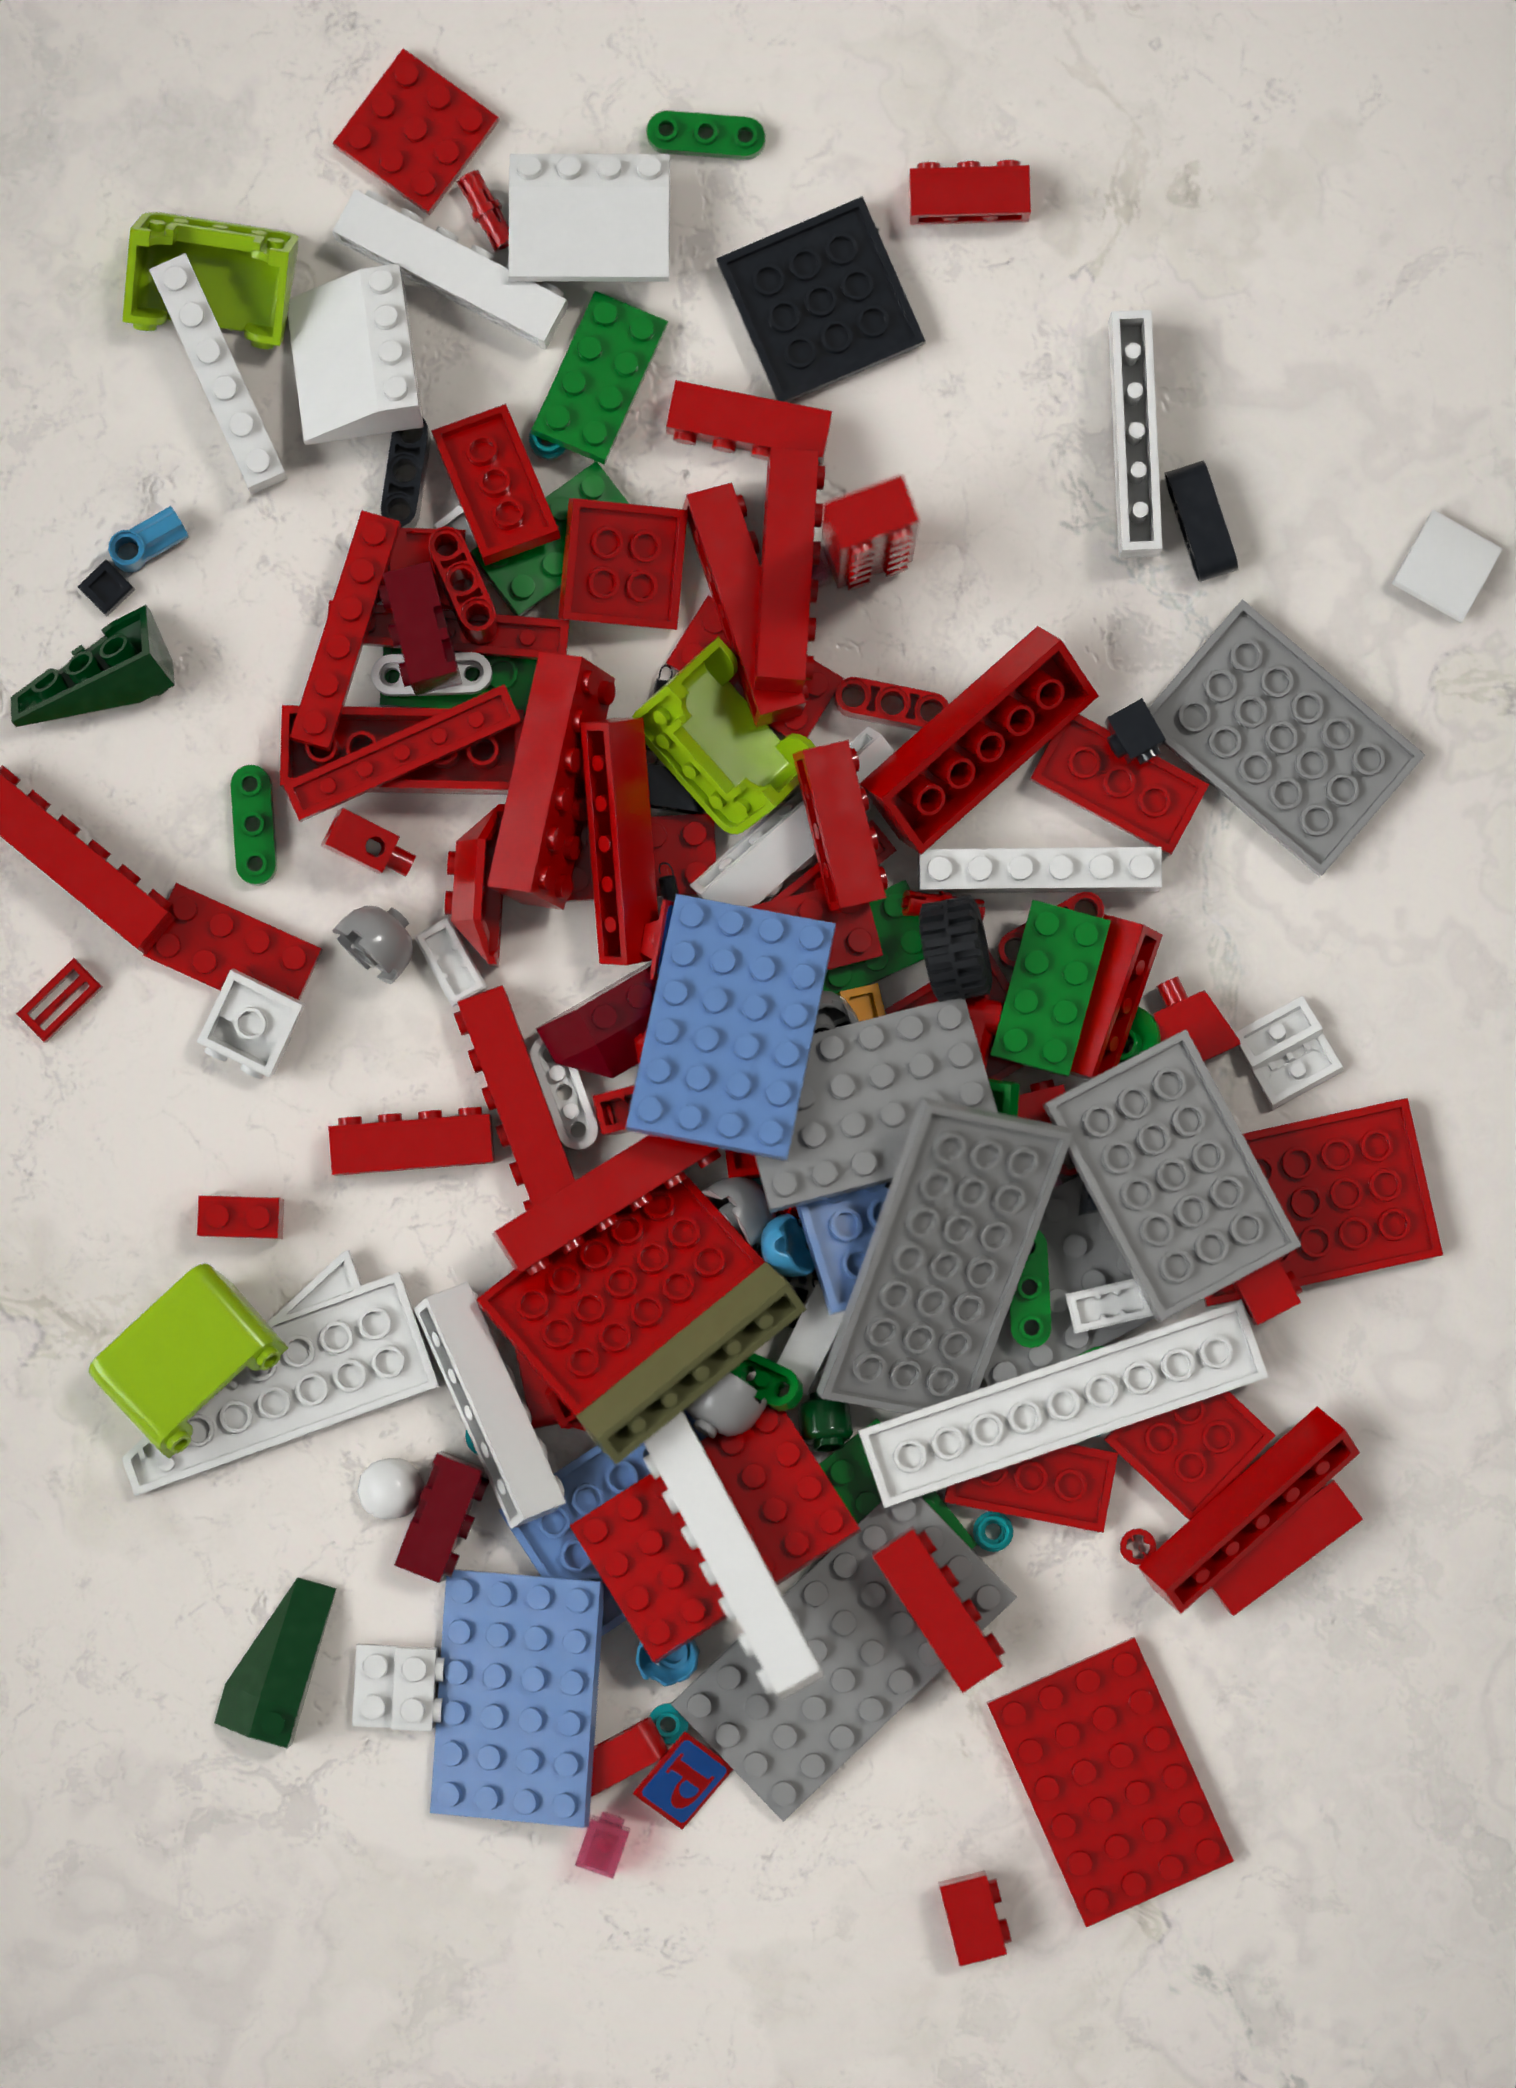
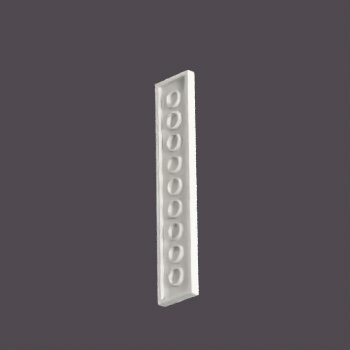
M1241 1300L858 1430L882 1504L886 1508L1268 1378V1374Z

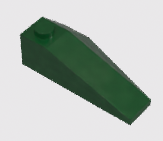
M147 605L109 623L101 629L105 636L89 648L85 649L81 644L71 652L73 657L58 671L54 668L46 670L11 696V721L14 726L20 727L141 703L153 696H159L175 686L173 660Z
M299 1577L295 1580L225 1683L214 1721L215 1724L248 1738L287 1749L293 1744L337 1588Z

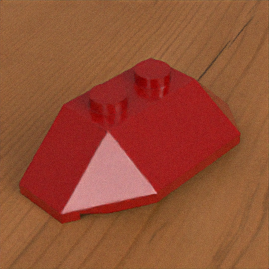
M498 804L456 841V851H449L447 860V875H454L453 891H446L445 915H451L453 925L491 967H499L504 894L488 887L487 884L505 804Z

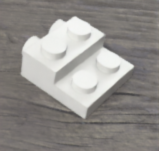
M233 968L224 982L197 1042L206 1046L205 1053L218 1060L226 1061L227 1058L241 1063L240 1069L250 1076L262 1079L264 1075L270 1077L275 1074L305 1003Z
M357 1644L352 1726L391 1728V1730L433 1731L434 1722L441 1723L442 1719L441 1707L443 1698H436V1682L444 1681L443 1668L445 1658L438 1657V1648Z

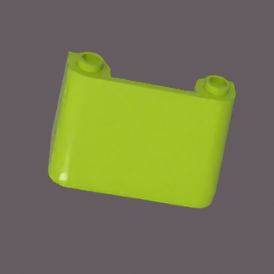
M144 213L130 228L122 322L133 323V327L138 330L155 331L157 330V325H163L167 320L172 321L149 269L186 253L219 328L243 331L244 337L251 341V346L256 348L273 349L275 345L280 346L284 339L299 237L296 234L280 230L168 213Z
M718 636L636 710L632 718L644 719L645 744L715 823L730 834H740L776 808L799 784L792 754L816 746L810 739L801 734L793 733L780 740L768 725L755 726L747 701L729 682L738 671L737 659L734 653Z
M205 1263L189 1270L91 1362L88 1373L150 1442L170 1459L174 1454L180 1453L190 1444L193 1427L188 1420L246 1366L253 1371L271 1369L278 1363L281 1355L288 1347L237 1287L215 1268Z

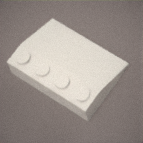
M510 154L509 281L669 282L670 154Z
M399 263L359 269L290 298L288 320L305 445L424 427L406 292Z

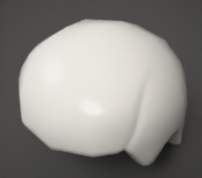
M387 1458L371 1463L360 1475L357 1492L362 1507L369 1514H373L375 1518L397 1519L409 1515L418 1506L424 1484L419 1470L408 1461L401 1458Z

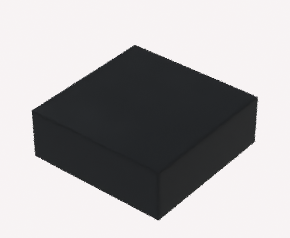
M106 559L77 586L106 617L135 590Z

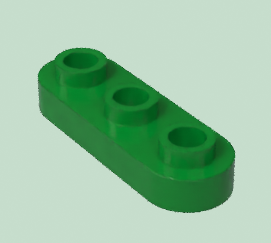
M661 111L653 115L647 124L649 144L653 149L664 154L750 160L757 157L765 146L763 126L757 120L750 117ZM665 124L671 125L674 131L669 136H663L659 132L661 126ZM702 128H710L713 131V136L709 139H703L698 133ZM742 131H749L752 133L753 138L749 142H742L739 140L738 135Z
M246 765L239 768L231 779L235 863L237 873L245 882L259 886L271 881L277 871L273 791L271 779L261 767ZM248 778H255L258 783L257 788L252 792L245 791L243 787L245 780ZM256 817L260 820V827L256 831H248L246 822L248 819ZM254 857H259L263 861V866L258 871H251L249 869V861Z
M1039 1230L1034 1239L1035 1249L1033 1253L1028 1255L1009 1306L1012 1337L1019 1345L1027 1348L1043 1345L1050 1337L1052 1329L1048 1246L1045 1236ZM1027 1279L1035 1281L1037 1285V1290L1032 1295H1027L1022 1291V1283ZM1028 1320H1035L1039 1325L1038 1332L1033 1336L1027 1335L1024 1331V1324Z
M751 1354L730 1372L757 1390L754 1396L757 1402L765 1398L767 1406L774 1410H790L802 1398L803 1384L797 1375L790 1369L758 1354ZM756 1372L753 1380L746 1381L749 1373ZM785 1387H789V1392L785 1396L779 1397L780 1391Z

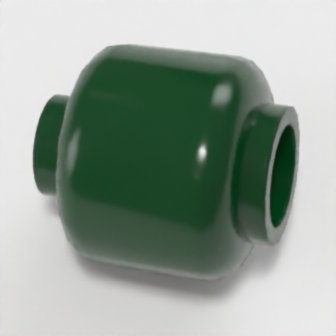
M816 1391L810 1394V1400L802 1403L798 1408L800 1435L806 1445L812 1446L815 1452H831L844 1448V1442L849 1440L853 1434L849 1403L822 1399Z

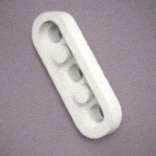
M455 653L463 684L417 696L481 693L488 688L492 681L493 672L491 665L479 653ZM403 654L382 656L372 667V682L376 689L386 696H416L412 687H404L398 664L404 662ZM469 668H477L480 671V676L477 680L469 681L465 678V673ZM397 670L400 673V678L396 683H388L385 680V675L388 671Z
M539 1037L532 1045L530 1056L558 1135L563 1144L570 1149H587L596 1141L599 1130L578 1069L545 1061L543 1054L547 1048ZM563 1085L571 1087L573 1092L571 1098L568 1100L559 1099L557 1096L559 1087ZM575 1123H582L586 1127V1133L581 1138H576L571 1134V1127Z

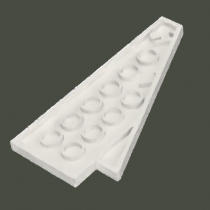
M350 1250L342 1252L267 1322L288 1347L274 1367L268 1370L253 1371L246 1366L188 1420L193 1427L191 1442L187 1448L180 1453L174 1454L170 1459L163 1455L146 1436L122 1457L134 1495H140L439 1387V1380L400 1272L362 1285Z

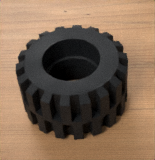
M971 895L922 904L919 913L920 937L927 974L935 997L939 1002L958 998L968 999L989 995L992 987L990 956L982 917L975 900Z

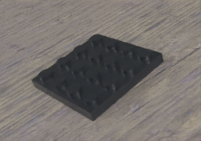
M863 196L716 258L718 267L776 400L791 402L920 347L926 342Z

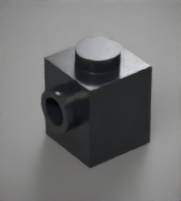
M1143 698L1112 714L1105 720L1104 723L1111 736L1107 737V742L1118 759L1124 756L1127 764L1138 760L1139 764L1142 765L1161 754L1158 747L1162 746L1166 739Z

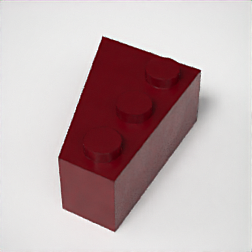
M430 561L383 573L385 585L378 587L384 609H392L395 623L388 626L394 648L401 647L404 662L398 665L404 687L411 686L417 696L463 684Z
M440 1451L435 1455L432 1463L434 1467L427 1484L423 1487L420 1502L413 1519L410 1521L394 1566L437 1583L442 1582L444 1575L452 1577L460 1555L453 1552L459 1537L467 1539L475 1517L469 1515L474 1500L482 1502L490 1482L489 1479L484 1477V1467L444 1451Z

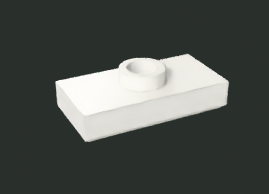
M449 917L414 936L452 1007L458 1005V1001L474 996L488 988Z
M1135 1278L1065 1294L1074 1334L1154 1316Z

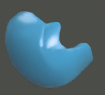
M782 1214L766 1224L761 1237L763 1260L781 1276L798 1277L806 1276L813 1272L815 1267L810 1251L807 1248L803 1228L799 1225L797 1218L791 1214Z
M695 1639L655 1664L640 1641L635 1662L641 1676L645 1680L652 1679L663 1686H670L687 1680L698 1666L700 1649Z

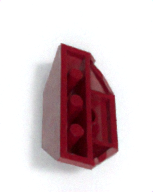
M652 961L535 1028L556 1064L609 1078H615L638 1064L634 1039L641 1032L644 1033L648 1027L657 981L650 979Z

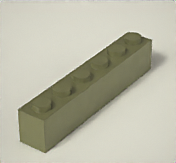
M765 1262L589 1405L576 1418L593 1441L617 1465L807 1309L790 1284Z

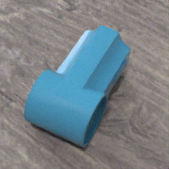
M169 506L135 527L114 534L109 542L108 550L119 570L133 573L144 567L147 561L189 538V535L173 508ZM123 544H136L139 547L137 555L130 560L119 558L118 551Z

